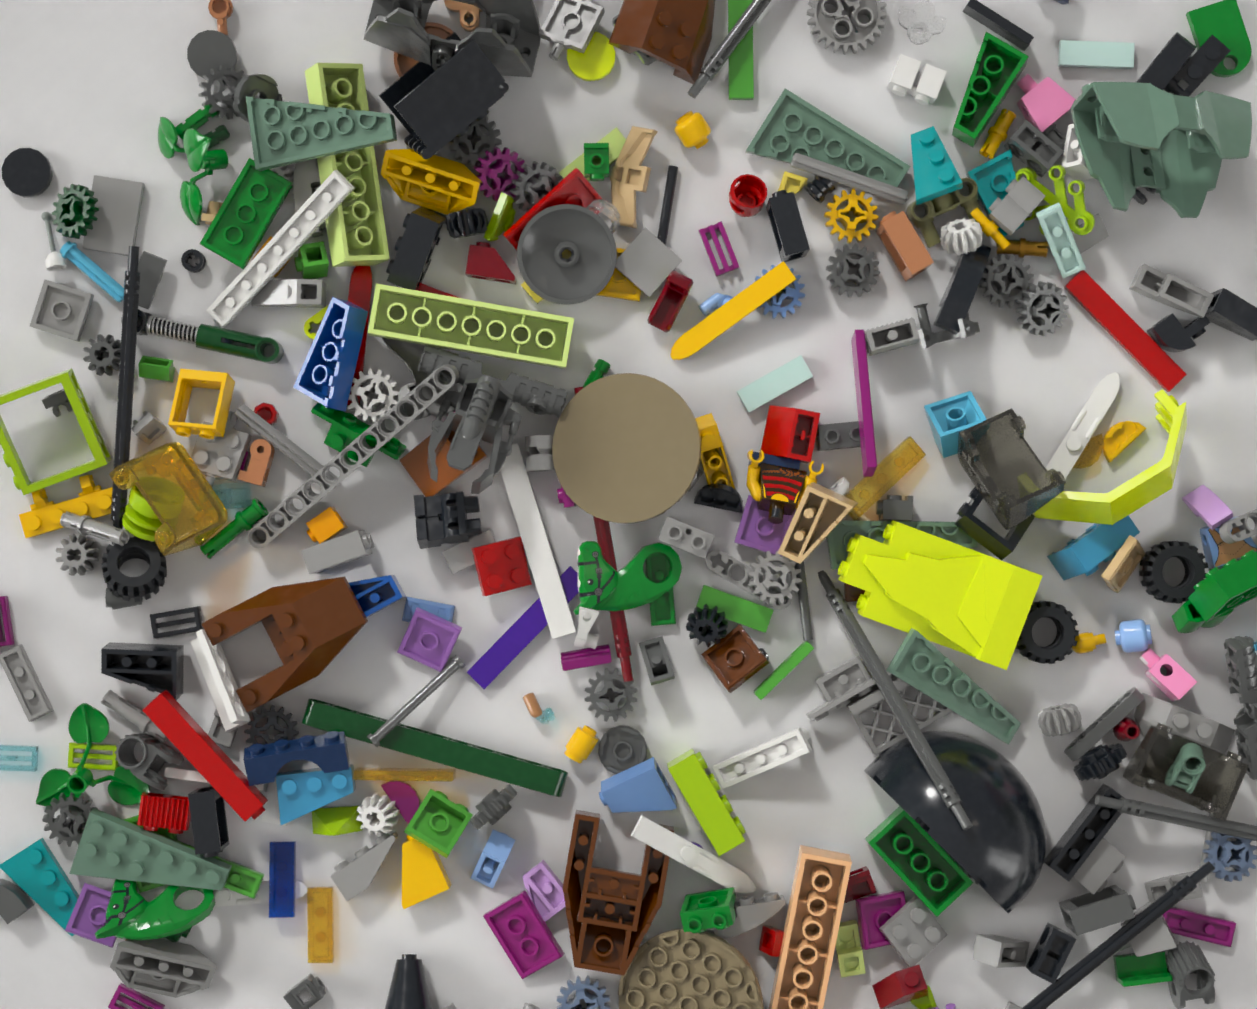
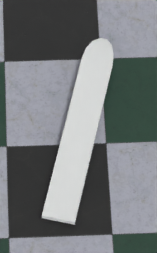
M1113 372L1107 375L1095 387L1036 483L1038 488L1059 491L1119 391L1120 376L1118 373Z
M641 815L631 834L632 837L726 888L734 887L737 893L748 894L755 892L756 887L746 873Z
M295 879L262 880L255 899L224 887L222 891L213 890L215 897L214 907L292 901L303 897L308 892V887L303 882ZM161 888V893H163L166 890V888ZM188 890L178 896L175 905L181 909L196 908L204 900V894L196 890Z

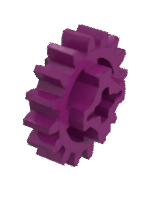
M494 147L493 154L486 150L485 154L487 157L485 159L478 158L479 162L482 163L481 166L474 167L479 172V175L476 176L481 180L479 190H485L483 195L487 198L492 195V199L496 202L501 192L511 195L513 198L516 197V195L510 192L511 189L516 188V185L511 181L512 179L518 180L519 176L511 170L510 161L513 163L515 171L518 170L523 173L525 170L521 166L525 163L524 159H517L519 154L515 151L510 154V149L504 147L502 152L500 148ZM502 171H504V176H500L498 178L497 174L502 173ZM486 176L491 179L492 188L488 185Z

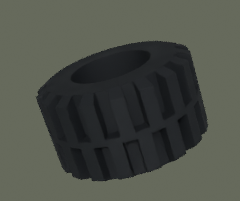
M134 536L130 537L124 546L114 543V546L110 544L107 546V553H103V563L101 564L104 581L107 583V588L110 592L114 591V595L118 598L122 595L124 601H130V598H134L135 602H140V597H145L147 600L151 598L150 593L153 592L156 595L159 592V586L163 587L165 577H167V566L164 551L162 548H159L158 542H151ZM134 558L142 559L150 565L149 569L138 577H128L120 572L122 564Z
M1164 541L1160 542L1159 545L1152 546L1151 551H1146L1144 555L1146 557L1145 560L1140 562V566H1143L1142 571H1139V576H1143V580L1140 581L1142 586L1147 587L1146 592L1149 595H1153L1155 599L1163 602L1182 603L1188 601V597L1195 591L1193 587L1204 580V578L1207 579L1205 577V568H1209L1208 563L1202 560L1205 556L1203 553L1197 552V547L1190 546L1187 542ZM1171 557L1178 558L1185 568L1182 582L1175 587L1169 586L1162 575L1163 566Z
M1033 602L1015 648L1019 649L1023 657L1042 664H1053L1055 661L1064 660V656L1066 654L1070 655L1073 652L1071 650L1072 646H1076L1078 642L1075 641V636H1079V630L1075 629V626L1078 624L1076 620L1072 619L1073 614L1067 611L1066 607L1055 602ZM1043 617L1050 618L1055 623L1057 629L1055 640L1046 647L1038 646L1032 637L1034 624Z

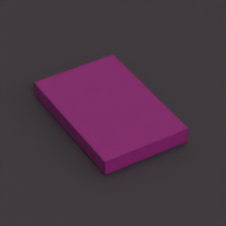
M525 890L483 915L522 979L565 954Z

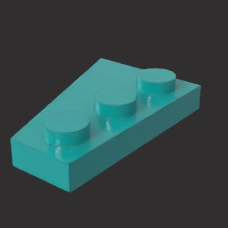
M1011 149L966 173L968 178L976 182L978 198L988 216L992 212L988 208L998 197L1001 200L1005 198L1008 194L1005 189L1016 179ZM1024 221L1016 230L1024 226ZM1000 227L998 228L1004 237L1008 235Z

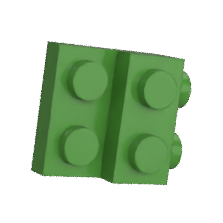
M430 789L404 833L447 858L473 814L464 805L455 804L448 800L444 793Z

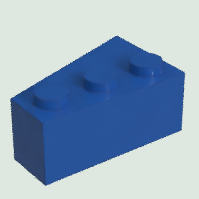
M395 575L349 582L366 618L406 597Z

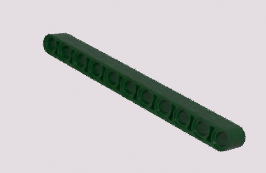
M309 698L302 723L328 732L344 731L346 737L372 744L367 736L370 733L373 735L388 720ZM401 723L380 741L379 745L556 797L562 796L568 772Z

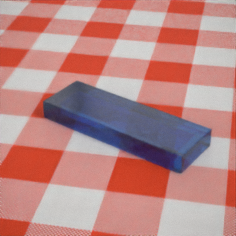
M296 841L270 842L269 918L295 917Z

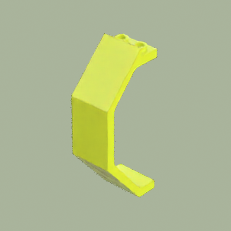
M1163 389L1154 394V397L1158 400L1155 404V409L1159 413L1156 415V419L1169 434L1164 456L1158 463L1108 493L1043 490L1034 484L1027 473H1024L1018 477L1022 501L1035 518L1113 525L1173 487L1187 428L1186 402L1179 406L1177 400L1172 395L1168 396Z

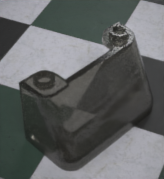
M1012 408L959 432L958 458L961 466L1006 530L1017 526L1062 493L1066 484L1065 478L1060 471L1054 469L1047 471L1024 439L1025 422L1020 415H1016Z
M1158 722L1157 726L1151 725L1128 763L1123 777L1132 784L1142 788L1145 786L1147 789L1155 790L1180 800L1199 810L1213 813L1212 816L1226 821L1249 766L1241 761L1243 757L1231 751H1228L1227 755L1171 733L1173 728ZM1187 743H1195L1202 748L1206 765L1191 794L1186 793L1185 789L1165 784L1168 769L1174 763L1182 746Z

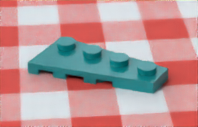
M41 838L0 864V868L65 930L79 894L45 840Z

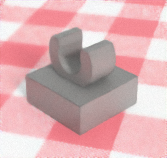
M144 411V417L139 422L134 420V426L131 429L136 436L150 445L167 428L153 414Z

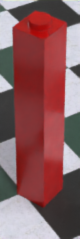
M167 690L160 693L142 710L244 821H247L250 817L255 820L266 810L263 805L268 799L255 785L249 786L248 779L244 773Z

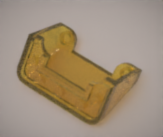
M166 443L117 466L109 474L117 487L122 490L130 489L136 485L162 523L155 532V542L164 556L202 545L227 521L228 515L225 506L181 443Z

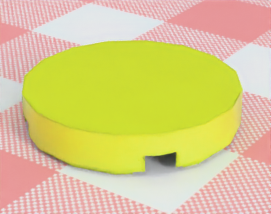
M595 32L584 54L567 49V62L572 73L584 81H598L605 78L615 65V50L609 44L610 40L605 35Z

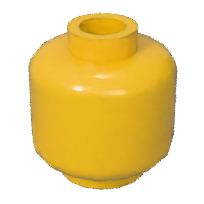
M689 111L675 121L677 124L675 133L686 148L695 146L696 149H699L709 141L707 136L711 133V128L701 113Z

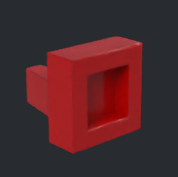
M763 925L759 950L770 956L779 957L784 931L772 926Z

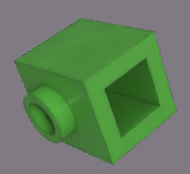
M324 241L303 244L298 250V257H294L296 271L301 272L303 279L327 277L329 261Z

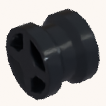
M817 175L814 176L812 182H807L804 185L809 195L819 203L825 200V196L828 193H832L835 190V186L829 179Z

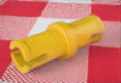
M1002 109L994 126L989 128V135L979 150L982 156L989 159L994 158L1001 142L1005 141L1008 137L1007 131L1016 118L1014 112L1011 110L1007 112V109Z

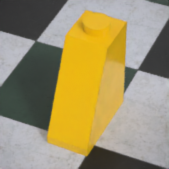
M406 835L407 840L402 844L403 909L450 889L452 885L438 853L409 835Z

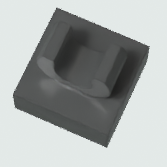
M64 389L52 393L42 400L46 409L53 407V414L56 417L61 416L59 411L60 405L66 406L68 412L73 410Z

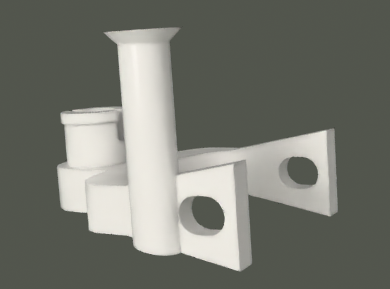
M579 607V624L573 646L579 648L585 646L596 649L599 634L590 633L589 631L599 611Z

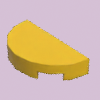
M1131 421L1119 422L1110 427L1104 435L1102 443L1103 454L1107 461L1112 462L1147 428L1140 423Z

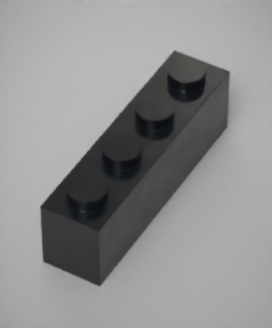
M1102 784L1044 859L1046 865L1068 882L1122 814L1117 809L1095 805L1097 795L1114 799L1124 798L1105 784Z

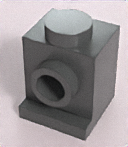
M887 495V500H876V514L880 515L879 520L912 521L913 496H905V500H902L901 495Z

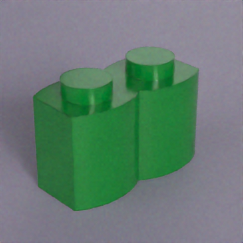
M1188 600L1172 615V619L1178 632L1191 633L1200 627L1211 628L1219 625L1234 609L1205 622L1190 600Z

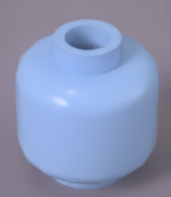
M1142 619L1122 621L1119 625V630L1115 631L1116 645H1121L1126 653L1146 651L1149 644H1152L1150 624L1146 625Z

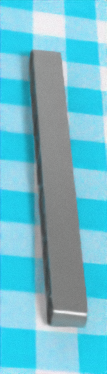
M444 364L430 374L248 532L247 537L250 545L255 548H263L272 542L455 385L459 379L457 368L451 364ZM442 370H447L451 373L452 381L450 383L442 381L440 377ZM424 386L432 389V399H427L422 395V388ZM408 402L413 405V415H408L404 412V403ZM386 419H392L395 422L396 427L394 431H390L385 427L384 422ZM367 435H373L376 438L377 445L375 447L367 444ZM348 451L357 453L358 462L354 463L349 460ZM330 467H336L339 470V478H334L330 475ZM315 482L320 485L321 494H316L312 491V483ZM294 498L301 500L303 503L302 509L294 507ZM275 514L283 516L284 525H280L275 521ZM257 530L265 532L266 540L263 541L258 538Z

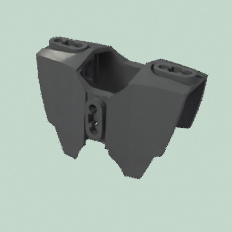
M373 0L364 35V40L413 58L416 61L432 65L436 71L470 41L474 40L501 75L532 77L541 40L539 36V18L533 0H453L474 5L486 13V27L476 28L461 41L442 39L439 36L427 34L424 30L430 7L437 0ZM526 53L529 56L523 57L521 54Z

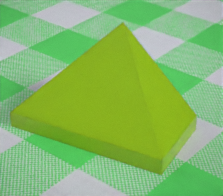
M358 806L327 807L312 811L313 834L336 836L362 831L363 829L360 828L363 823L356 820L360 814L357 811Z

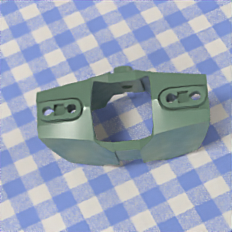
M1092 82L1082 87V94L1074 101L1070 108L1075 133L1090 176L1099 180L1113 209L1126 212L1132 197L1136 194V188L1150 187L1155 188L1156 193H1160L1161 199L1168 203L1178 213L1180 218H1197L1207 192L1216 188L1222 159H1242L1249 156L1252 134L1251 102L1209 91H1203L1195 97L1179 96L1163 91L1151 83Z

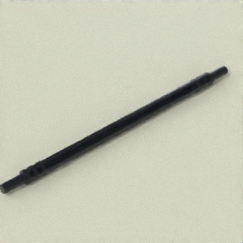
M129 246L128 271H125L110 519L113 520L114 527L123 529L122 518L127 505L140 272H138L139 247Z
M1208 861L1192 875H1186L1135 916V918L1058 978L1055 984L1048 986L1021 1009H1046L1197 888L1196 884L1214 871L1215 867Z

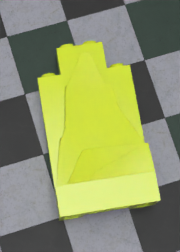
M894 520L891 521V524H887L884 529L883 538L885 540L883 543L857 533L854 538H850L846 551H848L847 558L841 562L838 568V575H840L838 580L865 590L864 595L861 594L857 601L856 608H858V614L907 633L913 628L929 641L1007 670L1042 575Z

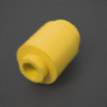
M584 725L583 728L578 726L565 746L567 749L564 754L581 764L583 760H587L598 742L597 732L587 725Z

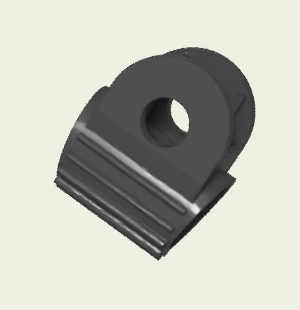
M147 733L125 735L124 739H119L120 743L116 745L117 749L114 752L117 757L115 760H118L119 766H123L125 770L129 769L138 779L159 790H165L168 785L167 780L158 774L164 763L181 765L184 761V758L177 751ZM138 741L141 742L144 749L143 758L140 762L134 756V747Z
M1188 941L1185 943L1179 942L1177 947L1169 949L1168 955H1166L1167 972L1173 978V981L1168 982V987L1175 1007L1183 1009L1186 1007L1185 1001L1203 998L1205 1004H1213L1215 1002L1214 971L1199 945H1195L1194 942L1189 943ZM1196 973L1197 990H1189L1185 986V979L1187 975Z

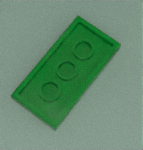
M249 158L202 238L200 245L244 269L294 184L270 169L256 170L254 160Z

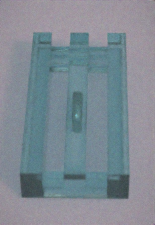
M0 745V750L32 752V756L0 755V760L32 762V765L0 764V770L37 771L38 746Z

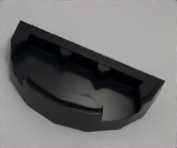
M713 483L704 486L697 492L694 498V504L742 513L743 500L740 494L734 488L725 484Z

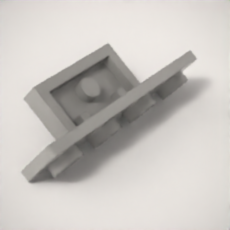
M859 656L815 680L827 702L806 715L809 720L815 718L816 721H819L829 715L828 710L836 706L837 709H840L851 702L849 698L858 694L861 697L872 690L871 686L876 684L873 677H870ZM887 671L890 678L893 679V675Z

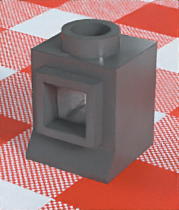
M309 974L291 988L283 998L292 1009H309L326 994L324 991L325 986L318 977L314 978L312 974Z

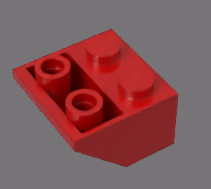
M769 405L761 450L764 454L810 463L820 413Z

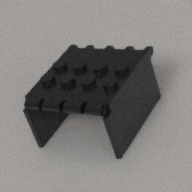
M455 32L446 38V40L461 41ZM472 40L436 71L432 65L430 66L420 61L417 62L385 89L379 97L409 132V135L404 139L405 144L422 156V158L429 159L454 137L463 136L470 129L469 125L474 120L480 121L489 113L488 109L508 91L509 86L477 43Z

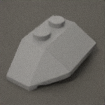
M1142 693L1144 699L1136 707L1133 717L1138 723L1149 749L1176 759L1183 745L1195 743L1202 748L1205 763L1227 752L1235 732L1234 729Z
M161 938L150 940L129 939L118 943L110 963V968L116 972L117 976L128 988L177 998L199 989L209 988L216 970V964L192 945Z

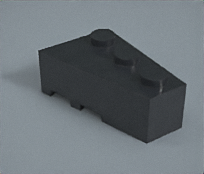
M422 206L411 212V214L408 213L403 222V227L406 229L403 237L399 236L394 248L397 254L394 260H390L386 273L389 274L388 282L405 289L418 290L419 284L423 282L431 263L430 258L435 245L438 246L441 239L438 236L442 225L447 223L446 215Z
M109 642L101 649L102 674L129 684H137L151 692L162 693L167 690L175 700L183 694L184 645Z

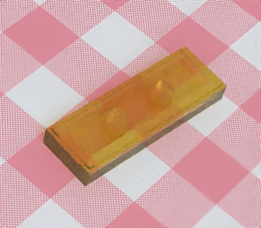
M308 887V963H333V887Z

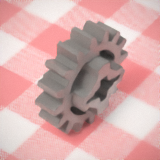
M778 550L774 556L771 555L770 551H767L765 559L759 555L756 558L759 564L752 562L750 565L754 572L747 573L748 577L753 578V581L748 583L749 587H755L752 593L753 596L759 593L761 595V602L768 598L769 605H773L775 599H777L779 604L784 603V597L791 600L793 597L790 592L797 593L799 589L795 584L802 582V579L796 577L801 572V569H794L793 567L797 562H789V558L780 557ZM769 562H779L783 564V566H773L772 563ZM760 569L763 573V581L759 583L758 578ZM777 573L779 578L777 581L771 582L769 579L772 576L771 574ZM787 573H790V584H789V587H788V584L786 583V574H787ZM768 588L775 589L780 594H771L765 590Z

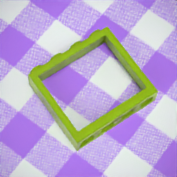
M72 368L0 395V405L61 383L95 459L31 483L0 415V444L4 451L3 459L7 467L12 468L15 475L13 476L14 484L18 490L22 491L23 495L102 467L112 460Z

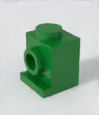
M584 143L585 178H590V181H604V177H609V143ZM594 158H600L601 163L599 165H594L592 163V160Z

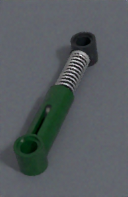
M138 309V316L141 317L142 323L137 327V335L153 334L162 338H174L179 341L183 340V342L196 343L197 348L268 364L278 363L283 357L284 350L282 345L272 338L206 324H200L197 327L195 325L191 326V324L187 325V323L183 325L182 322L179 324L178 321L174 323V320L170 322L169 319L166 321L165 318L161 320V317L157 319L156 316L154 317L152 314ZM234 342L253 345L255 349L236 346ZM267 345H273L275 348V352L271 357H265L264 349Z

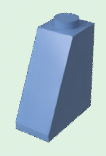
M654 757L601 781L599 797L604 806H609L612 813L663 811L677 808L676 796Z

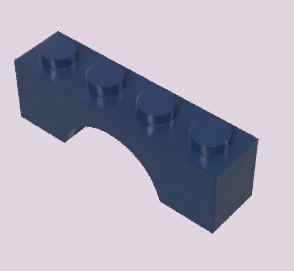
M330 731L318 736L305 735L294 740L281 739L270 744H253L244 748L243 760L249 786L274 782L279 769L294 760L313 762L324 773L350 769L349 753L344 731Z

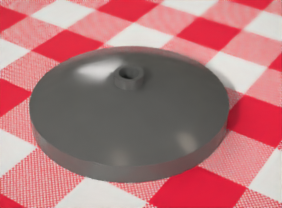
M573 204L555 205L536 214L523 229L517 247L519 270L530 289L547 301L564 305L587 301L601 292L613 275L617 259L616 243L608 225L593 211ZM568 249L571 251L569 259L562 257L563 250Z

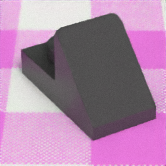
M663 636L639 643L651 686L675 679Z

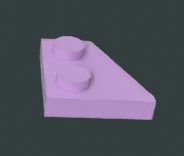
M544 860L523 875L524 886L527 889L528 896L545 922L566 907L563 884Z

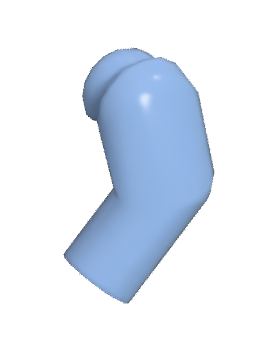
M715 293L698 307L706 316L714 309L723 306L733 297Z

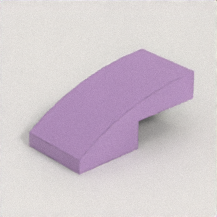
M1204 485L1182 497V500L1197 517L1200 516L1211 530L1233 518V512Z

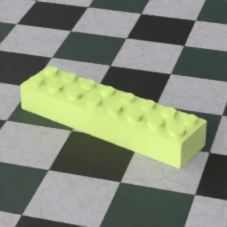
M316 63L305 70L309 104L369 111L362 64ZM374 146L317 158L320 184L334 170H338L355 187L326 219L332 267L370 266L389 260Z
M376 283L368 334L369 336L427 346L432 345L450 350L565 369L574 318Z

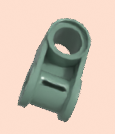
M1187 743L1182 746L1166 774L1165 784L1167 786L1174 785L1185 789V792L1188 794L1194 791L1206 766L1203 751L1199 745Z

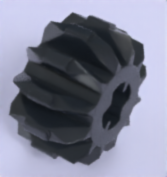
M481 208L452 212L446 216L447 230L450 237L463 238L485 233L489 224L485 210Z
M706 603L703 610L697 606L694 609V613L688 615L686 629L690 631V639L697 638V645L705 642L706 646L709 647L711 646V641L718 645L721 638L726 637V629L729 623L728 620H724L725 612L717 613V605L713 609H709Z

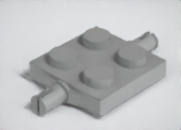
M555 0L539 31L540 38L554 43L549 57L558 61L564 48L584 54L605 13L604 7L594 4L590 0Z
M229 411L224 437L205 439L198 436L187 467L190 470L201 472L205 475L201 487L202 491L211 493L215 479L236 481L252 436L249 433L238 431L234 428L238 419L235 416V412ZM203 422L206 425H213V423Z

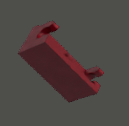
M867 866L850 872L844 903L877 892Z

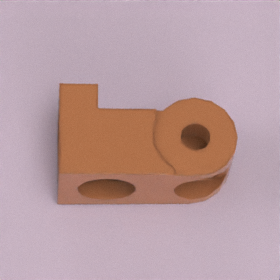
M258 439L250 446L251 458L247 471L240 470L237 479L265 487L275 449L268 441Z

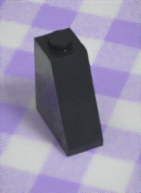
M1225 288L1211 293L1214 294V297L1205 314L1208 320L1251 341L1257 340V307Z

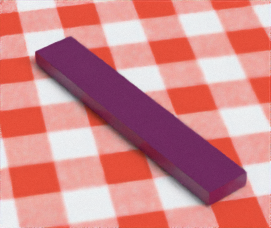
M863 329L854 331L851 344L863 477H872L877 468L866 340Z

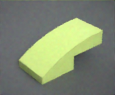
M857 921L840 922L835 948L841 978L865 974Z

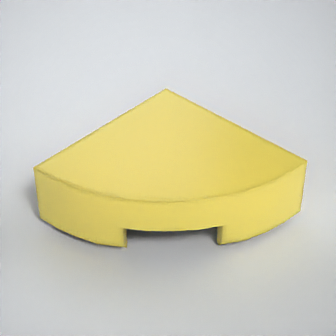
M784 171L778 191L786 190L787 193L794 192L795 195L803 189L808 178Z

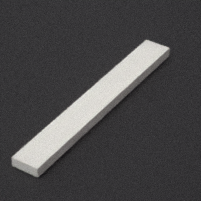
M334 170L206 311L223 328L227 327L355 187L338 170Z
M516 443L512 445V452L506 457L500 471L552 639H556L577 631L519 444Z

